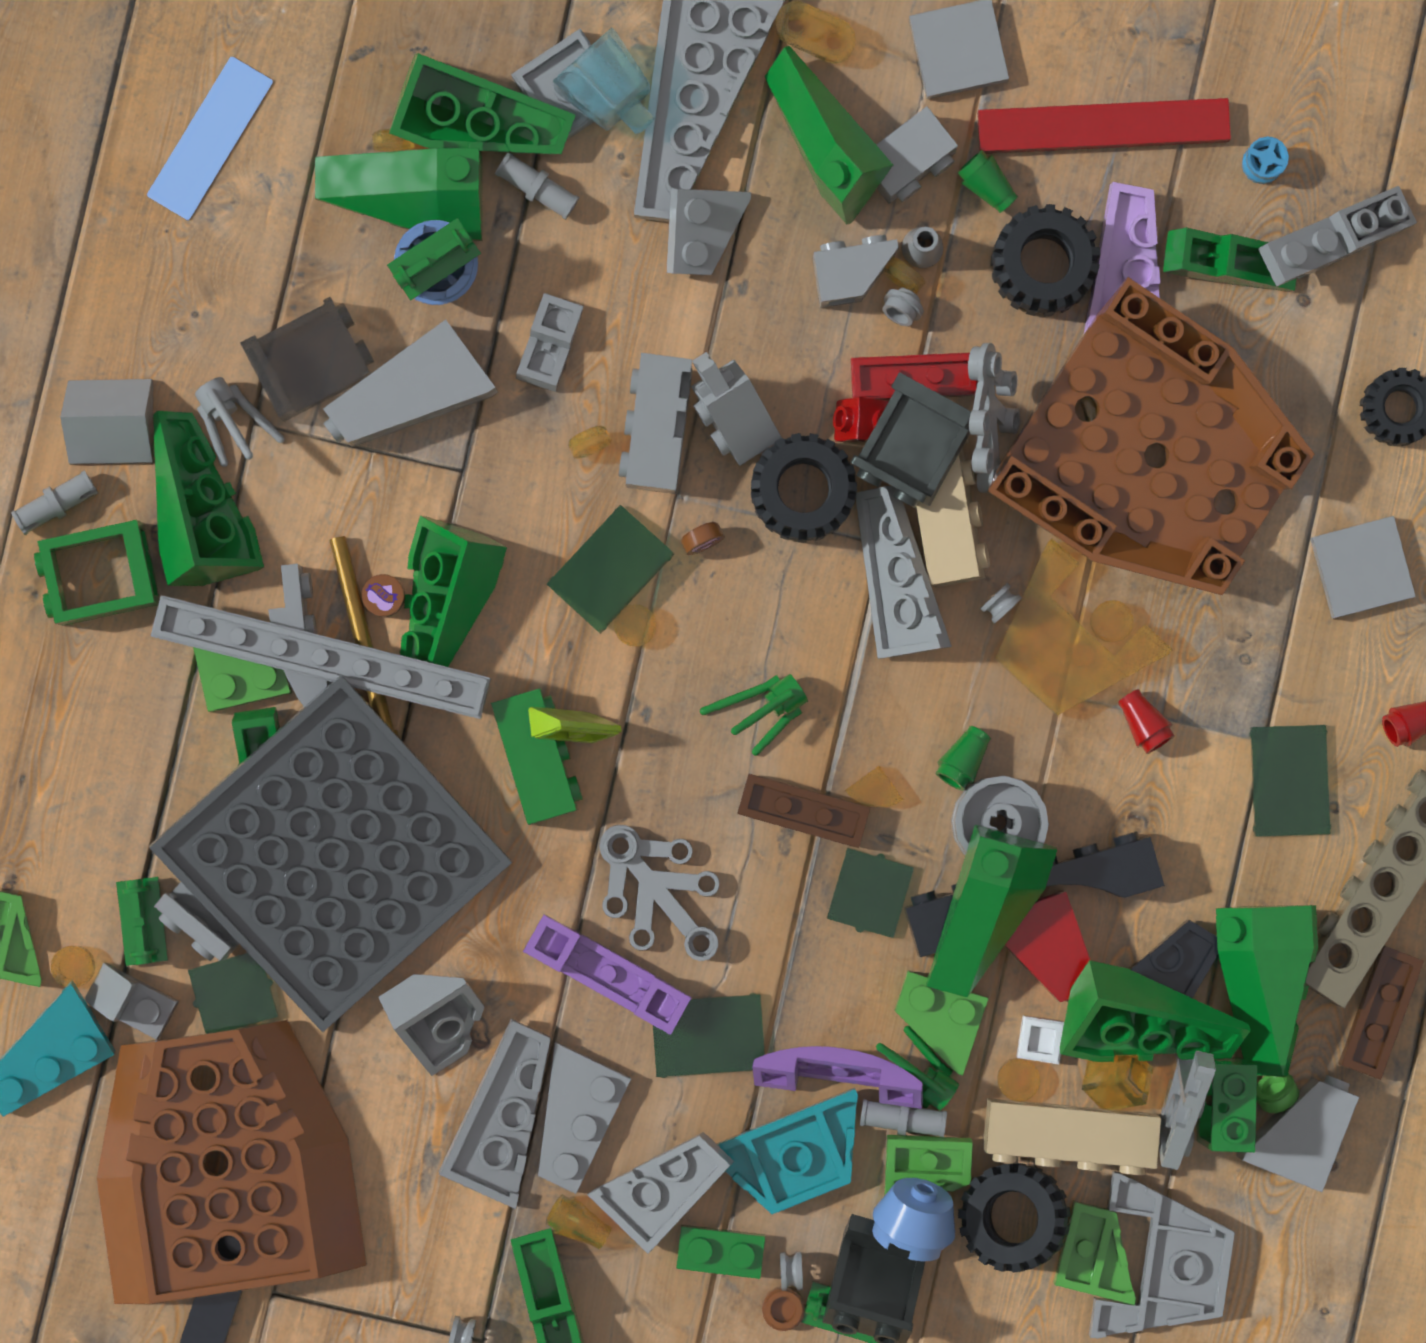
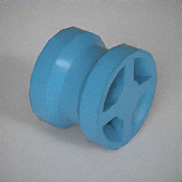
M1267 136L1257 139L1243 155L1242 168L1244 174L1254 183L1267 184L1273 182L1288 165L1289 155L1287 148L1283 142L1274 137Z

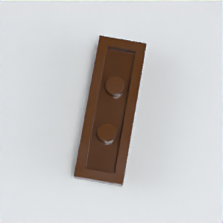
M748 773L737 814L859 848L870 807Z
M1383 946L1373 966L1340 1057L1339 1065L1379 1080L1382 1079L1424 960Z

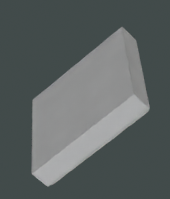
M979 0L909 16L926 99L1008 82L1009 76L992 0Z
M578 29L511 74L512 79L524 95L576 114L567 140L627 100L626 95L581 29Z
M1394 516L1310 538L1332 619L1416 597Z

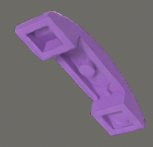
M545 914L542 916L523 950L524 953L558 972H563L670 1035L692 998L644 968Z
M810 1046L772 1052L755 1058L752 1068L755 1086L796 1091L798 1077L802 1076L879 1087V1103L922 1109L923 1083L903 1068L871 1054L844 1048Z

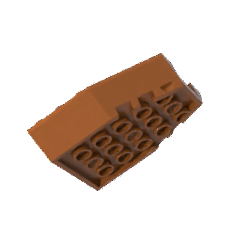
M1127 277L1096 315L1005 454L988 492L1091 561L1223 595L1245 562L1240 556L1283 490L1294 487L1315 454L1232 346ZM1082 397L1092 399L1097 406L1096 416L1089 422L1080 420L1075 413L1076 403ZM1153 443L1161 445L1166 452V460L1159 468L1149 466L1145 460V451ZM1221 490H1228L1235 498V506L1228 514L1218 512L1214 506V498Z
M288 1020L167 1040L158 1039L121 1045L97 1174L115 1304H154L318 1279L367 1265L349 1139ZM206 1065L214 1070L216 1082L211 1089H201L194 1083L193 1074L198 1066ZM218 1150L227 1156L228 1168L224 1173L214 1174L207 1169L205 1160L210 1151ZM233 1236L239 1241L241 1251L237 1258L226 1259L221 1256L218 1251V1242L221 1237Z

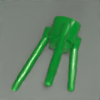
M788 674L781 680L775 675L765 683L700 708V714L706 715L770 691L764 696L767 701L766 705L731 729V733L737 735L772 711L778 717L784 713L779 721L752 749V754L758 756L790 721L802 714L799 707L807 703L808 699L791 674Z
M910 1026L904 1027L905 1034L935 1070L928 1067L922 1072L883 1043H878L876 1049L923 1083L922 1106L924 1108L931 1104L940 1111L948 1104L959 1087V1083L950 1077L953 1070L939 1060Z

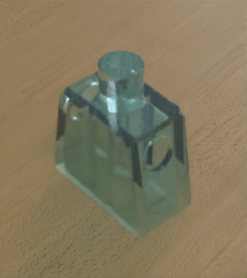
M612 27L553 80L554 90L562 98L606 131L610 130L622 119L638 135L654 120L652 114L641 104V101L650 93V84Z

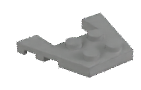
M1197 1050L1192 1060H1181L1175 1054L1177 1066L1173 1080L1169 1079L1160 1115L1159 1153L1161 1166L1175 1170L1179 1169L1183 1156L1189 1157L1194 1142L1193 1130L1197 1119L1202 1116L1206 1095L1216 1071L1213 1054Z
M1113 1171L1107 1209L1114 1212L1151 1217L1138 1303L1131 1305L1115 1300L1094 1297L1089 1329L1090 1338L1098 1339L1107 1337L1106 1335L1124 1332L1132 1333L1152 1327L1173 1326L1223 1317L1235 1232L1120 1172Z

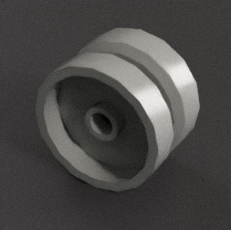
M1007 776L980 779L967 787L955 802L951 817L953 838L964 855H966L975 825L997 831V828L992 827L990 824L991 818L997 817V814L1002 815L1006 820V825L1000 832L1045 843L1049 826L1046 806L1037 791L1022 780Z

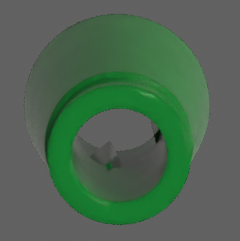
M983 150L975 154L957 172L963 179L961 184L995 208L999 213L1009 207L1018 197L993 155L988 157Z
M969 726L967 731L937 761L939 768L936 771V775L951 787L964 791L968 784L972 785L974 783L991 737L981 729Z

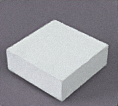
M1023 1015L1016 1057L1060 1064V1043L1064 1022Z

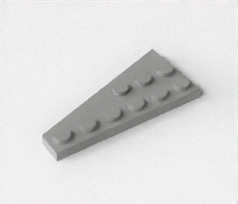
M663 0L634 218L669 222L671 188L693 189L785 0Z

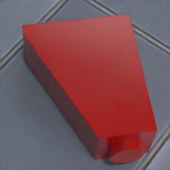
M1059 891L1038 899L1005 944V947L1059 1002L1066 1000L1068 1002L1071 987L1090 960L1066 891Z

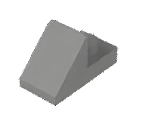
M105 962L102 964L85 997V1001L109 1020L113 1022L120 1020L156 1040L160 1039L179 1003L178 1000Z

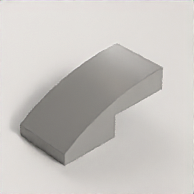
M546 293L543 294L530 330L527 346L516 373V379L556 392L584 306Z

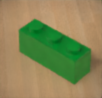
M539 688L491 703L527 824L531 825L577 811L576 801L583 800L576 775L568 777L563 761L571 759L566 741L536 739L531 735L529 708L556 709L552 696L544 697L542 690Z

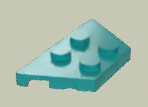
M850 1089L716 1143L734 1161L725 1172L771 1214L851 1183L858 1100L856 1089Z

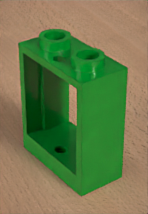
M132 520L37 541L40 552L34 553L35 566L39 577H45L48 593L43 594V604L47 617L54 618L55 624L66 626L159 605L160 596L143 522ZM123 537L135 596L67 610L55 551Z
M1242 1058L1214 1059L1216 1071L1206 1097L1212 1095V1105H1207L1205 1101L1202 1116L1197 1119V1142L1211 1151L1255 1153L1257 1065Z

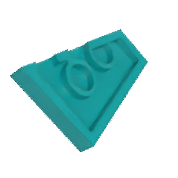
M73 980L62 990V993L38 1016L36 1021L19 1040H16L0 1058V1113L3 1117L115 1054L114 1047Z

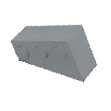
M641 353L639 369H633L630 385V394H636L634 411L627 410L624 435L631 436L629 452L622 451L619 467V476L626 477V488L676 494L693 372L692 359Z

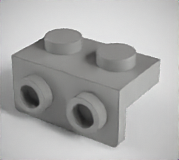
M182 882L178 884L173 892L165 893L154 906L162 913L159 920L177 934L181 930L195 940L191 946L209 961L214 957L219 961L227 959L239 945Z

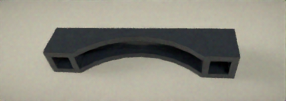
M1135 831L1114 837L1115 846L1101 850L1098 849L1097 843L1072 850L1074 858L1058 862L1057 856H1055L1046 887L1052 885H1084L1126 898L1165 885L1151 837L1139 838L1138 832ZM957 883L951 885L953 893L940 897L936 896L935 890L910 897L912 905L904 907L919 957L936 953Z

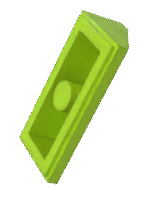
M530 707L528 710L531 735L536 739L595 743L622 732L621 725L589 712Z

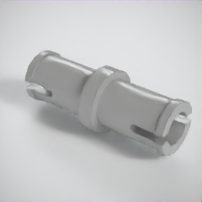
M510 152L506 154L495 172V175L502 177L526 193V199L531 202L537 200L561 215L565 220L580 198L549 179L550 174L543 169L538 172L514 157Z
M84 470L81 474L53 490L50 486L42 490L44 495L16 511H12L11 514L23 534L27 535L30 531L55 517L62 519L67 516V510L99 493Z
M863 1099L860 1126L866 1125L898 1130L897 1135L906 1136V1132L944 1138L947 1111L918 1109Z

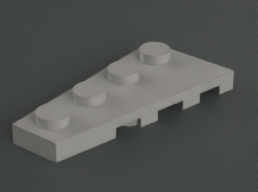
M893 486L857 492L855 496L878 659L952 647L903 502L893 496L897 489Z
M514 1019L510 1020L438 1171L439 1175L516 1209L519 1186L527 1157L526 1152L530 1132L532 1131L535 1118L534 1113L538 1093L542 1084L551 1039L550 1036Z

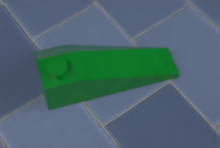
M786 46L764 77L821 196L846 225L851 224L893 167V163L790 46Z
M416 53L403 84L389 134L428 149L479 148L480 151L562 154L576 114Z
M433 148L315 157V199L407 229H411L413 226L425 221L441 220L452 222L458 218L473 241H482V155L479 148Z
M156 411L153 414L158 547L167 585L205 586L264 568L255 527L249 516L242 517L232 499L236 492L230 482L224 484L214 465L216 455L194 414L189 412Z
M427 516L419 517L408 555L407 569L414 570L412 595H405L404 609H410L409 631L405 632L401 638L400 655L449 667L496 587L499 573L504 563L506 546L484 534Z
M974 826L926 982L927 987L963 997L970 995L1044 892L1058 850L1057 847L982 826Z
M1316 905L1216 908L1218 955L1233 1017L1249 1024L1251 1030L1240 1045L1243 1059L1257 1065V1075L1287 1076L1299 1026L1296 1023L1301 1000H1306L1309 986L1305 985L1310 962H1315L1318 951Z
M1089 960L1070 990L1060 1043L1061 1055L1095 1062H1114V1055H1137L1139 1061H1153L1154 1054H1177L1181 1060H1192L1197 1050L1213 1054L1214 1059L1232 1058L1251 1030L1249 1024L1128 968Z

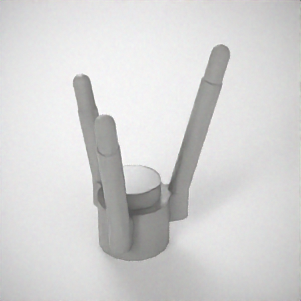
M218 377L205 383L195 392V396L201 404L197 410L205 422L222 467L228 465V460L214 419L216 421L223 420L245 458L248 460L253 458V453L231 417V414L237 410L235 402L278 443L284 442V436L243 396L236 384L229 387L223 377Z

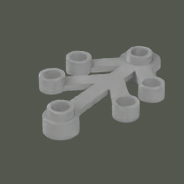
M983 343L981 347L974 346L970 351L968 360L970 380L978 381L973 410L969 419V431L971 435H978L976 448L972 456V469L977 473V488L982 493H989L988 489L1001 464L997 424L1001 433L1016 434L1020 426L1019 409L1005 408L995 396L994 385L996 386L997 395L1014 396L1017 390L1018 377L1016 371L1001 369L1002 356L1000 352H996L993 343Z
M616 825L607 829L602 835L599 845L602 857L610 864L608 895L602 903L604 913L611 918H619L627 911L628 902L623 892L628 868L639 881L635 927L629 935L631 945L640 951L647 950L653 945L655 935L651 926L655 900L685 936V950L691 958L704 961L714 956L718 948L716 934L710 928L698 927L668 889L697 891L700 895L708 897L718 891V877L710 871H703L698 875L654 871L640 857H669L676 864H684L692 856L691 844L684 839H676L672 842L642 840L634 829L626 825ZM624 838L628 841L629 849L626 853L618 854L613 850L615 839ZM677 843H682L688 848V855L682 860H678L672 855V847ZM711 876L714 879L715 887L712 891L704 892L699 888L698 882L701 877ZM618 897L622 900L623 909L621 912L612 913L608 910L607 902L610 898ZM641 929L646 930L650 935L649 943L644 946H640L634 941V934ZM704 935L709 939L710 945L708 949L698 951L694 948L693 940L696 936Z

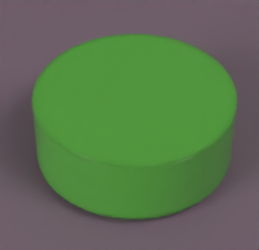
M1289 1073L1287 1076H1265L1257 1083L1256 1100L1265 1112L1279 1113L1285 1111L1299 1097V1088Z

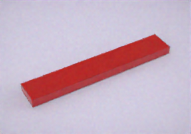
M1228 98L984 109L977 112L979 151L983 150L985 154L1225 143L1231 140Z

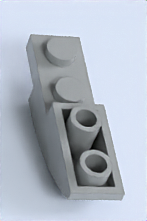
M1396 186L1342 209L1328 218L1271 241L1258 250L1276 287L1368 248L1413 226L1417 221L1400 187Z
M299 564L281 565L285 608L268 609L270 623L317 634L314 614L308 615L306 598L313 597L310 573H303V567ZM284 670L291 687L304 707L332 683Z

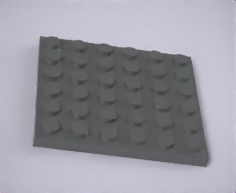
M342 675L329 684L149 846L153 853L322 1032L330 1027L512 863L511 859Z

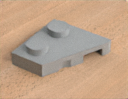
M671 188L667 273L712 275L751 200V192Z

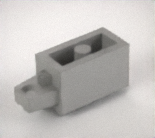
M707 352L692 361L702 379L691 386L699 400L693 407L706 427L710 424L714 426L716 431L710 434V437L723 456L730 452L740 466L782 438L750 379L734 359L719 369Z

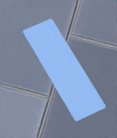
M230 57L148 191L147 196L184 219L189 220L272 85V79L235 57Z

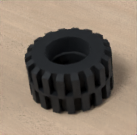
M1046 204L1045 208L1038 209L1037 205L1028 207L1025 213L1019 212L1013 216L999 234L991 256L990 266H993L992 279L994 283H998L1000 287L998 292L1004 299L1007 296L1012 301L1010 306L1016 310L1021 307L1027 310L1026 314L1035 316L1036 313H1043L1044 317L1053 316L1058 311L1063 313L1069 310L1075 303L1077 304L1094 283L1093 281L1098 274L1100 266L1097 264L1100 257V247H1096L1094 243L1097 237L1093 230L1088 231L1086 229L1087 221L1082 216L1076 219L1071 215L1073 210L1066 207L1062 211L1056 210V205ZM1036 239H1048L1059 244L1066 252L1069 260V269L1065 277L1054 283H1042L1031 278L1021 263V252L1028 242Z
M801 433L791 434V437L787 439L782 437L761 454V458L753 470L751 499L759 520L761 519L765 523V527L768 530L774 531L780 535V538L785 540L793 539L798 540L797 542L807 543L809 540L818 541L830 533L833 534L846 521L855 502L857 493L856 472L853 464L851 465L847 459L848 455L843 449L840 451L835 446V442L828 438L827 440L818 438L819 435L810 433L809 436H801ZM798 464H808L818 468L828 481L829 492L827 499L821 507L808 513L791 510L783 503L779 495L778 486L781 476L788 468Z
M1013 1163L991 1167L970 1182L971 1187L968 1191H964L961 1198L964 1201L961 1209H958V1218L962 1219V1227L959 1230L961 1237L965 1236L969 1243L966 1247L970 1253L975 1252L979 1256L978 1261L984 1265L994 1266V1270L1001 1272H1023L1046 1263L1061 1249L1064 1244L1063 1239L1069 1233L1070 1225L1067 1224L1071 1213L1070 1207H1067L1065 1203L1067 1196L1064 1190L1058 1188L1056 1185L1057 1181L1051 1175H1046L1042 1172V1169L1036 1166ZM1007 1192L1025 1194L1031 1199L1037 1209V1229L1032 1237L1021 1243H1011L1004 1240L998 1235L992 1224L991 1213L993 1205L998 1197Z

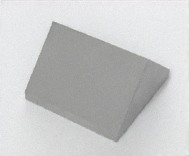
M152 379L68 380L60 419L70 465L154 463Z

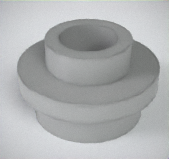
M891 289L884 296L885 305L883 306V312L896 324L911 326L913 321L919 320L924 313L919 297L908 289Z

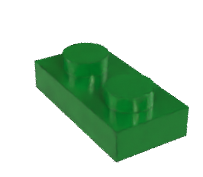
M681 1224L676 1269L760 1279L765 1234Z

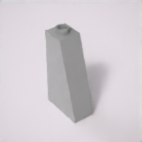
M445 319L323 408L329 417L324 422V425L338 443L345 439L351 447H355L491 398L498 391Z

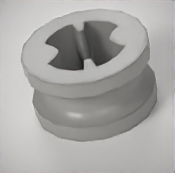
M1008 583L980 608L983 612L988 611L992 614L991 620L994 624L1022 599L1019 594H1011V586Z
M781 1252V1290L787 1291L789 1286H795L797 1290H803L801 1252H796L792 1257L787 1256L785 1252Z
M455 1316L449 1343H472L476 1320L471 1319L469 1322H463L460 1316Z

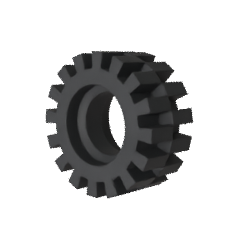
M1398 368L1393 371L1391 369L1374 379L1364 390L1365 396L1360 400V406H1363V412L1360 413L1361 421H1366L1367 426L1364 428L1368 433L1373 432L1376 435L1374 439L1378 442H1388V446H1406L1426 436V377L1423 378L1419 375L1421 371L1415 369L1407 371V368ZM1393 392H1405L1415 402V415L1407 423L1394 422L1385 411L1386 399Z

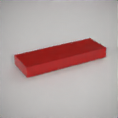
M970 353L859 357L850 359L852 398L863 397L890 400L895 391L891 386L899 372L944 397L975 396L978 381L970 380L968 360Z

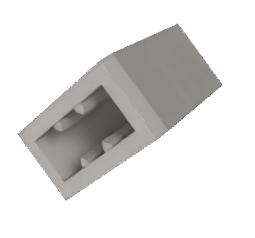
M1326 1075L1324 1082L1311 1078L1299 1090V1097L1290 1108L1275 1113L1256 1131L1255 1153L1237 1152L1236 1157L1323 1192L1359 1097L1348 1092L1351 1084L1332 1076Z

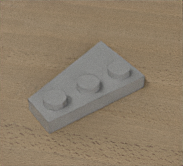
M555 1042L538 1176L576 1194L629 1085L631 1077L558 1042Z
M702 1132L599 1186L587 1195L643 1250L650 1253L734 1161L709 1136Z

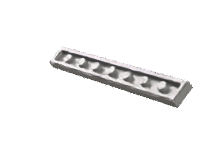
M162 595L151 632V637L333 682L342 675L354 688L478 719L482 718L491 682L489 677Z

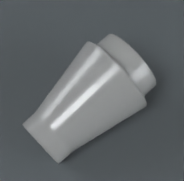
M917 227L909 231L904 237L902 253L906 261L912 266L928 268L940 260L943 254V242L934 229L930 227ZM920 237L924 240L929 239L932 245L927 248L921 247L917 239Z

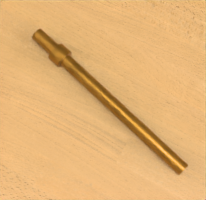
M346 536L330 539L354 642L358 645L373 648ZM367 691L372 709L400 738L398 730L393 729L385 695Z

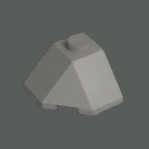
M413 974L378 997L395 1032L431 1076L468 1053L472 1042L470 1032L474 1021H480L485 1008L482 1001L465 979L457 977Z

